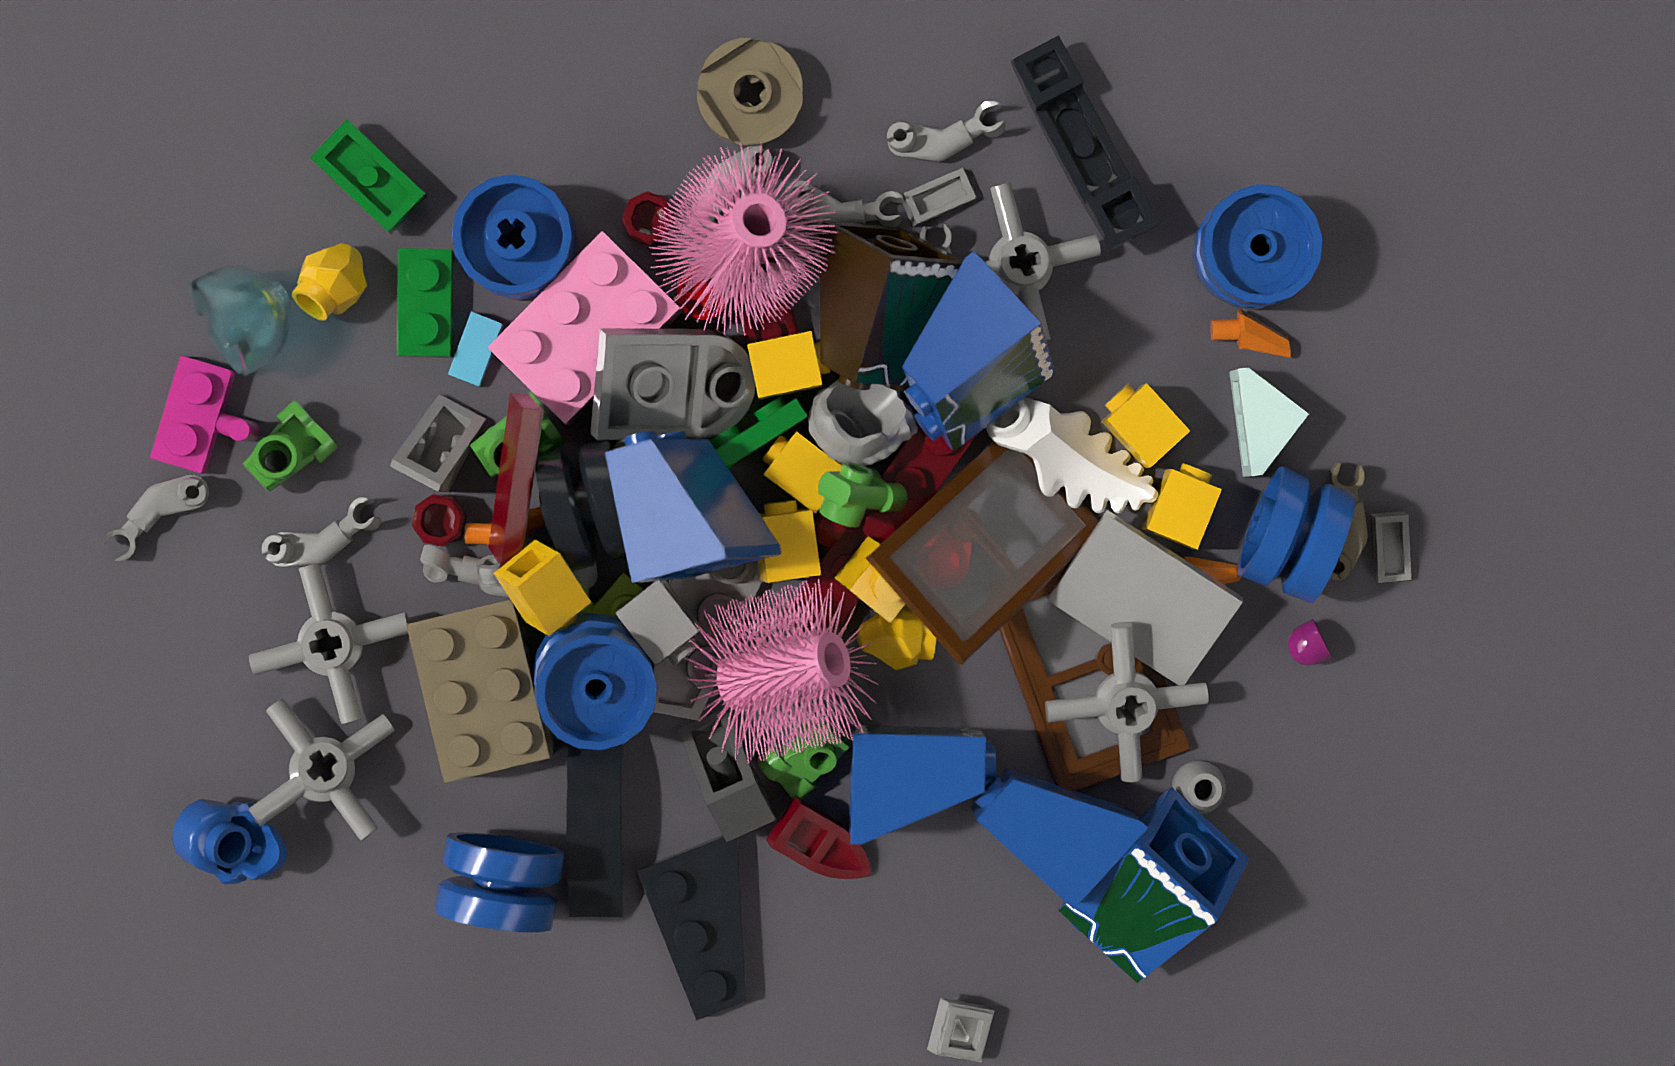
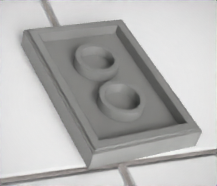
M1107 510L1049 594L1047 601L1110 642H1112L1111 624L1117 622L1132 623L1134 657L1177 685H1185L1243 603V597Z

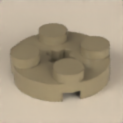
M737 38L728 41L715 49L705 60L697 89L699 110L705 123L713 133L734 146L741 148L740 142L742 148L756 145L761 146V142L762 146L771 144L791 130L803 108V79L799 67L785 49L772 42L767 43L763 40H752V38ZM747 79L752 85L759 82L764 85L765 90L760 93L762 102L759 105L753 107L749 102L740 104L736 100V97L741 93L739 83L742 80Z

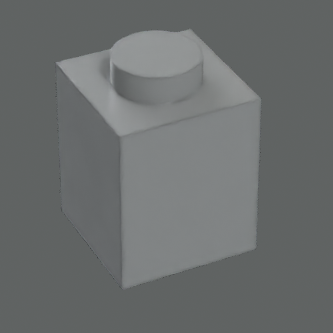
M666 580L654 582L615 613L655 665L662 663L668 658L673 666H675L697 649L691 641L699 647L694 637L700 633L698 627L702 628V626Z

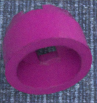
M1313 619L1299 625L1290 634L1288 640L1289 654L1296 662L1309 666L1332 658L1330 650Z

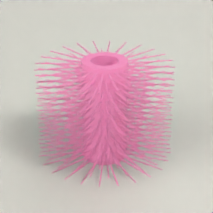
M741 142L742 179L735 150L736 170L728 151L734 172L729 158L727 160L723 153L730 168V177L721 156L729 181L725 176L724 167L722 166L721 168L715 155L714 157L724 177L716 164L713 163L717 172L704 159L711 168L719 186L713 179L711 172H708L712 181L704 171L701 170L706 179L693 169L701 180L692 173L690 174L698 181L701 188L692 179L690 180L694 183L695 187L683 180L692 190L681 184L689 193L684 192L681 188H678L679 191L683 192L686 197L680 195L677 191L675 193L685 201L672 195L674 199L682 204L679 205L670 199L680 209L673 207L667 202L669 207L674 208L681 214L671 210L669 212L683 219L676 218L663 211V214L670 216V219L675 221L665 218L663 220L670 221L673 225L665 222L662 223L667 224L665 225L667 227H674L681 231L658 226L674 231L667 233L654 228L663 232H659V234L675 237L670 238L654 234L668 238L662 240H676L683 243L654 240L677 245L657 246L662 248L649 247L673 251L652 253V255H682L656 261L681 260L694 257L670 265L651 268L676 267L688 264L661 272L672 271L670 273L689 267L683 272L667 279L687 272L684 275L661 285L664 286L681 279L677 282L679 283L693 275L668 291L670 292L689 281V284L681 290L682 292L676 300L703 280L684 305L711 278L712 280L685 320L713 287L697 322L707 305L708 309L710 308L706 320L707 324L713 304L716 301L709 324L711 323L719 296H721L716 311L717 315L720 306L716 330H718L721 310L725 302L722 324L724 322V335L726 308L730 295V329L732 299L734 297L737 333L738 305L745 335L743 299L750 329L749 309L754 322L755 319L757 322L758 318L764 329L756 313V305L762 321L763 311L769 321L762 303L766 307L769 317L770 315L772 316L769 311L770 308L775 316H778L773 310L767 295L773 302L775 310L777 308L782 315L774 301L787 313L778 299L781 303L785 304L787 309L791 310L782 299L784 298L788 304L794 305L787 299L785 293L792 298L789 293L791 292L800 300V297L794 293L793 289L802 296L804 295L796 286L800 287L805 293L807 291L798 282L810 290L799 278L806 280L813 286L805 275L814 281L815 279L807 272L812 273L816 277L818 276L805 266L816 269L802 261L816 266L819 265L813 260H817L824 265L826 264L809 255L812 254L823 258L819 254L811 253L804 249L824 254L827 253L810 248L819 247L830 251L824 246H818L810 241L831 247L834 246L818 242L820 240L807 239L815 238L832 241V239L809 236L828 233L798 231L808 229L838 233L814 229L835 227V225H804L830 219L792 223L816 215L836 213V211L800 215L828 207L816 208L815 206L806 211L796 213L807 206L821 201L818 200L797 209L808 201L824 194L809 200L805 198L789 207L819 188L817 187L795 200V197L803 191L802 189L810 183L809 181L813 177L782 200L804 172L775 200L801 159L773 192L787 160L784 166L781 165L776 175L775 170L781 155L780 151L771 180H769L776 159L775 156L765 187H763L770 164L765 174L768 149L764 172L761 176L763 157L761 159L762 142L760 146L759 174L756 183V151L754 152L752 182L749 149L747 146V172ZM744 166L747 175V190L745 188ZM700 181H701L703 184H705V186L707 187V190H706L705 187L700 183ZM718 207L722 210L724 216L719 214ZM708 216L716 217L718 223L711 222ZM669 233H682V234H685V235H677V234H669ZM781 245H789L790 247H781ZM799 245H807V246H815V247H803V246H799ZM664 248H687V249H683V250H672V249H664ZM795 255L802 256V257H806V258L809 259V260L802 259V258L797 257V256H795ZM767 256L776 259L777 263L769 262ZM761 263L767 266L768 272L763 270ZM739 290H740L741 311H740V306H739V301H738V292H739ZM756 298H757V300H758V302H759V304H760L761 312H760L758 303H757V301H756ZM750 304H751V306H752V308H753V310H754L755 319H754V316H753V313H752Z
M819 579L818 585L821 601L819 615L816 583L815 610L813 588L811 597L807 580H805L809 591L808 603L804 582L802 581L806 607L803 603L801 584H799L801 597L798 593V587L796 589L797 598L792 588L794 603L789 587L791 604L788 601L785 586L787 603L783 598L782 588L781 597L783 603L780 599V592L778 595L779 604L774 594L776 609L769 590L773 610L770 607L767 591V605L764 593V600H762V597L761 600L758 597L761 609L755 597L758 605V614L753 598L755 615L752 612L749 596V610L751 614L748 611L746 598V606L743 602V606L740 608L737 602L740 610V619L733 599L738 617L737 620L734 617L731 600L732 617L730 616L729 603H727L729 619L723 606H721L730 624L731 634L721 609L720 612L727 630L722 626L718 610L717 614L720 624L716 621L715 623L722 631L724 638L715 624L714 626L727 649L721 645L707 615L706 618L718 643L708 634L703 633L702 628L698 627L720 660L702 650L693 641L691 642L718 666V670L715 671L688 658L686 659L704 667L697 668L716 673L717 675L705 674V676H717V680H687L717 682L715 685L698 687V689L718 686V690L691 701L713 694L711 696L719 693L721 695L720 698L704 708L706 709L717 702L699 721L722 699L724 701L722 705L726 703L723 711L719 714L718 721L713 727L710 738L722 716L729 707L731 708L721 752H723L729 732L736 721V760L737 727L740 712L742 717L737 755L739 745L741 748L742 740L745 737L748 763L749 757L746 740L748 727L750 760H752L751 731L753 734V756L754 744H756L755 751L758 750L760 760L761 756L757 742L758 744L760 742L764 760L760 740L761 735H763L766 759L765 741L768 745L769 756L770 751L772 753L773 740L774 747L776 746L779 756L775 742L776 739H778L782 757L781 740L783 742L784 755V745L786 744L787 752L788 747L789 749L792 747L794 752L791 744V735L792 742H794L796 752L798 753L794 741V733L797 737L800 753L798 737H801L802 749L804 751L802 735L805 739V748H807L806 743L808 745L810 742V734L814 743L813 730L815 731L818 749L819 744L816 730L820 735L821 747V732L824 736V744L827 740L831 743L828 737V728L834 744L829 723L834 729L836 742L835 727L838 730L841 743L839 730L841 726L838 722V714L846 734L847 731L840 713L846 718L853 740L847 720L849 717L845 713L844 707L855 725L856 723L843 702L841 695L847 699L862 730L851 703L861 711L863 709L866 714L867 712L848 684L868 696L875 704L877 703L849 677L850 672L877 685L879 684L864 677H869L868 675L850 670L851 668L859 669L858 667H851L850 663H877L850 661L852 658L866 656L849 657V653L870 644L854 650L851 649L855 647L850 649L846 647V645L859 637L857 636L852 639L866 623L844 643L841 637L847 629V624L853 614L852 611L847 623L840 633L836 634L844 592L831 621L832 583L830 587L829 627L827 630L825 623L829 589L827 600L825 597L822 604ZM798 596H799V598H800V600H801V603H802L803 614H802L801 608H800V606H799ZM810 598H811V602H812L811 614H810V609H809V606H810ZM795 599L797 602L798 614L795 610ZM825 600H826V608H825V616H824V611H823V610H824V605H825ZM780 602L784 609L785 618L783 617V614L781 612ZM784 602H785L786 606L788 607V612H787L786 609H785ZM762 608L766 614V622L763 617ZM813 609H814V613H815V616H816V621H815L814 624H813ZM837 613H838V618H837V622H836V627H835V631H834V633H833V632H831V631H832V628H833V625H834V622H835V619H836V616H837ZM745 615H746V617H747V619H748L749 629H748V627H747V625H746V622H745ZM741 616L743 618L744 625L741 623ZM822 617H823V632H822L821 626H820ZM808 618L811 622V631L808 629L807 626ZM731 620L735 625L736 633L732 627ZM707 637H708V638L711 640V642L718 648V650L725 656L724 659L721 658V656H720V655L718 654V652L715 650V648H714L713 645L710 643V641L707 639ZM727 640L729 641V643H730L731 646L733 647V653L731 652V650H730V648H729V646H728ZM844 684H845L846 687L849 689V691L852 693V695H853L854 698L857 700V702H858L859 705L862 707V709L857 705V703L851 698V696H850V695L846 692V690L843 688V685H844ZM835 691L840 698L841 705L835 698ZM823 700L827 702V708L825 707ZM733 709H734V710H735V713H734V716H733V719H732V722H731V725H730V728H729V724H730L732 712H733ZM744 709H745L746 714H747L745 723H744ZM756 711L759 713V722L756 718ZM832 713L837 721L838 728L833 721ZM753 717H754V730H753L752 724H751V721H752ZM819 717L823 725V731L819 724ZM824 719L827 721V731L824 726ZM801 722H802V725H803V727H804L805 736H804V734H803V732H802V730H801V724H800ZM805 722H806L807 725H808V734H807V731H806V724H805ZM742 724H743V734H742V739H741V743H740L741 731H742ZM755 724L757 729V740L755 739ZM782 725H783V727H784V729H785V732H786V738H785V736H784V734H783V731H782ZM787 726L790 729V738L787 733ZM769 727L772 733L771 740L769 737ZM764 728L767 733L768 742L764 736Z

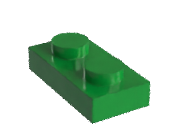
M348 119L310 157L314 163L390 234L428 197L423 190Z
M398 248L397 356L453 358L454 250Z
M782 396L754 413L759 422L741 433L738 427L734 425L712 439L710 442L728 468L732 467L807 419L808 416L798 400L794 399L786 404Z

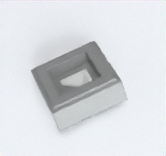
M940 998L927 1050L935 1055L981 1062L994 1010L984 1005Z

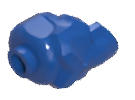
M199 799L189 804L179 814L173 826L172 842L175 852L180 858L201 871L214 874L223 884H238L245 881L247 877L251 880L267 877L280 869L287 859L286 846L274 826L268 824L260 826L248 810V808L254 805L252 802L225 804L213 800Z

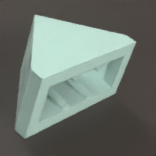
M1249 367L1240 368L1229 373L1243 477L1263 475L1309 414Z

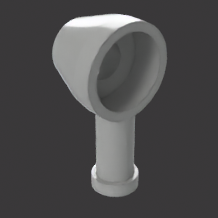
M1197 760L1184 764L1175 773L1172 781V787L1201 814L1212 812L1218 808L1226 795V781L1222 772L1216 766L1206 761ZM1207 779L1211 783L1212 791L1208 797L1198 799L1194 792L1195 785L1200 780Z

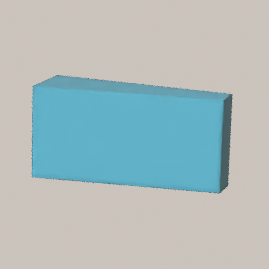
M471 311L448 374L480 387L493 356V353L487 347L502 333L505 325Z

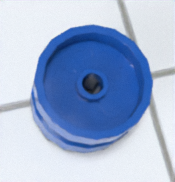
M515 174L489 178L470 190L456 210L452 228L455 256L467 275L496 296L518 301L536 298L575 259L579 244L575 221L558 195L536 179ZM521 230L525 243L517 249L512 244H508V238L512 232Z
M1256 184L1234 191L1205 214L1194 235L1192 258L1199 280L1213 297L1234 308L1257 310L1291 298L1310 282L1321 261L1323 237L1316 215L1301 197L1281 186ZM1254 237L1259 239L1258 248L1265 251V256H1258L1252 252L1250 243Z
M1284 466L1279 467L1264 489L1250 521L1237 566L1238 576L1267 586L1281 573L1283 593L1305 602L1313 603L1328 583L1347 539L1355 508L1354 493L1331 484H1324L1311 496L1309 476Z
M585 613L579 615L565 629L554 632L550 637L546 635L535 653L533 680L536 702L542 721L558 739L580 749L604 750L625 744L643 730L655 709L657 683L649 656L621 620L612 615ZM593 679L601 680L600 682L588 683L590 680Z
M473 832L449 833L446 838L442 863L454 873L462 876L450 877L439 883L434 911L447 919L477 927L513 932L540 933L550 931L553 927L557 900L545 890L536 887H547L560 881L565 852L543 843L503 835Z

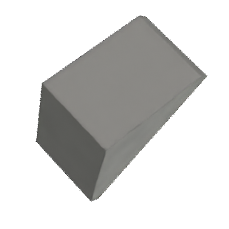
M439 394L393 457L390 467L438 492H449L472 449L470 444L478 438L486 418Z

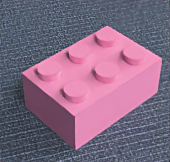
M601 231L487 348L565 424L572 426L593 404L600 328L667 329L683 312L679 310L680 307L675 302L671 304L673 300Z

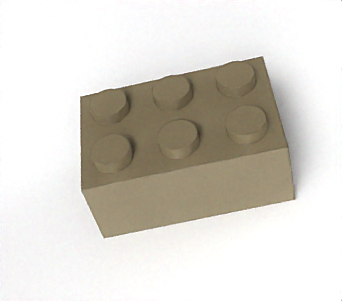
M510 599L406 624L444 783L548 759L556 753L551 730L542 721L535 698L533 680L535 661L526 624Z

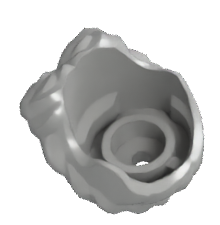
M837 380L830 386L817 392L812 401V407L808 412L809 432L816 441L817 446L829 458L838 461L840 464H843L845 461L854 462L862 466L874 464L879 460L887 458L892 452L897 450L903 441L909 440L918 431L913 410L901 399L900 391L887 388L881 384H872L870 390H859L846 386Z

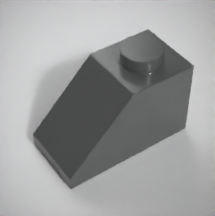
M721 709L705 716L701 721L696 720L679 728V732L706 806L726 842L776 819L749 754L748 763L747 751L743 740L741 748L739 745L737 755L739 743L738 729L735 760V723L724 744L723 752H721L730 716L728 709L720 719L710 738L713 727L720 717L719 714L723 711Z

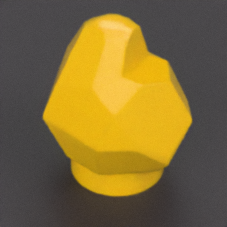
M339 243L306 256L297 281L298 285L292 291V297L296 304L305 313L321 321H325L331 313L336 315L342 314L355 304L367 287L360 252L351 245Z
M907 605L903 606L890 623L875 612L873 617L859 626L860 628L866 623L857 632L859 647L870 644L861 648V650L879 658L894 670L917 665L918 660H932L934 657L936 637Z

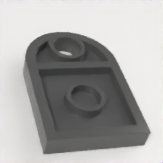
M600 328L590 433L597 440H624L629 435L647 431H657L658 436L685 431L687 439H705L718 436L736 425L746 414L752 403L756 384L750 357L730 337L710 329ZM727 372H737L738 384L735 390L729 395L717 396L715 386L718 379Z

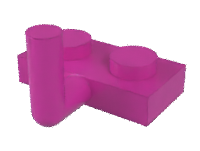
M180 355L151 452V459L206 474L218 433L229 436L233 440L254 442L260 437L261 429L256 422L224 413L236 371Z

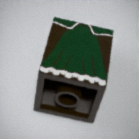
M822 221L821 225H835V227H821L820 230L838 233L819 231V233H828L820 234V238L832 239V241L820 239V242L834 246L820 244V246L830 250L827 251L820 248L821 252L827 253H820V256L823 257L820 258L821 262L826 264L820 263V266L826 270L824 271L820 268L821 363L840 374L839 381L851 388L870 390L872 384H881L887 388L904 392L910 385L902 366L963 260L900 227Z

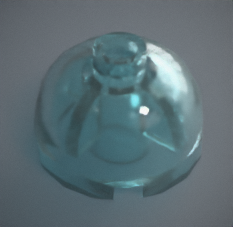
M229 265L213 270L188 283L189 294L198 317L206 313L212 328L207 334L222 357L238 374L243 372L244 376L263 367L279 355L287 342L289 322L285 311L290 309L292 304L287 292L278 280L275 279L268 283L261 273L243 265Z

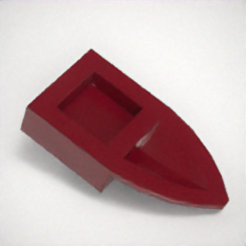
M795 796L766 838L772 849L805 868L826 877L858 879L869 877L872 873L864 849L860 844L850 843L849 832L841 826L839 821Z

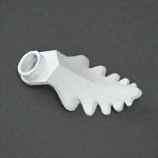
M1024 397L986 427L988 435L996 444L1025 453L1033 459L1039 486L1044 495L1052 497L1064 486L1067 503L1074 509L1081 505L1089 493L1092 510L1096 513L1104 512L1108 500L1111 502L1113 511L1121 513L1128 502H1130L1133 510H1138L1144 502L1151 503L1158 498V491L1152 487L1153 477L1149 475L1141 477L1144 467L1139 463L1126 466V463L1131 458L1128 451L1120 450L1113 454L1108 453L1113 440L1112 435L1108 432H1101L1093 436L1088 435L1091 419L1083 411L1059 413L1050 404Z

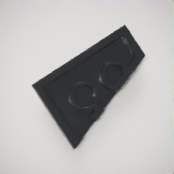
M722 835L639 868L637 874L696 1021L746 1001L737 838L726 842Z

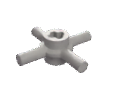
M1011 183L992 187L990 191L1002 238L993 246L989 259L985 263L1041 322L1046 341L1051 340L1039 290L1049 281L1053 267L1100 256L1099 240L1096 235L1047 246L1038 236L1029 232H1023ZM1016 252H1018L1021 260L1029 259L1032 267L1024 272L1025 276L1020 268L1012 269L1009 264L1017 256Z
M320 563L298 568L312 617L302 626L296 642L249 654L252 672L254 675L303 662L313 672L328 676L341 724L362 719L349 670L358 662L364 645L408 634L406 624L410 623L409 617L406 612L357 625L346 614L332 610ZM325 629H327L330 636H339L341 639L342 647L334 649L336 658L333 657L331 650L322 651L320 648L319 639L327 638Z
M1117 622L1111 624L1114 673L1102 681L1095 695L1045 701L1047 722L1098 717L1107 729L1118 733L1121 780L1124 782H1137L1143 779L1140 732L1150 726L1158 710L1208 704L1209 695L1205 682L1156 688L1148 677L1135 671L1132 623ZM1133 695L1134 698L1128 700V708L1120 709L1119 707L1125 705L1126 697Z
M284 698L271 705L266 710L267 714L295 752L289 765L290 779L248 808L257 823L262 826L301 797H304L314 802L332 801L360 841L378 830L377 825L349 787L353 782L355 774L354 760L395 732L385 715H380L341 743L328 737L312 738ZM320 758L324 764L328 759H331L335 763L331 773L333 779L324 782L321 776L316 780L309 777L313 769L312 760Z

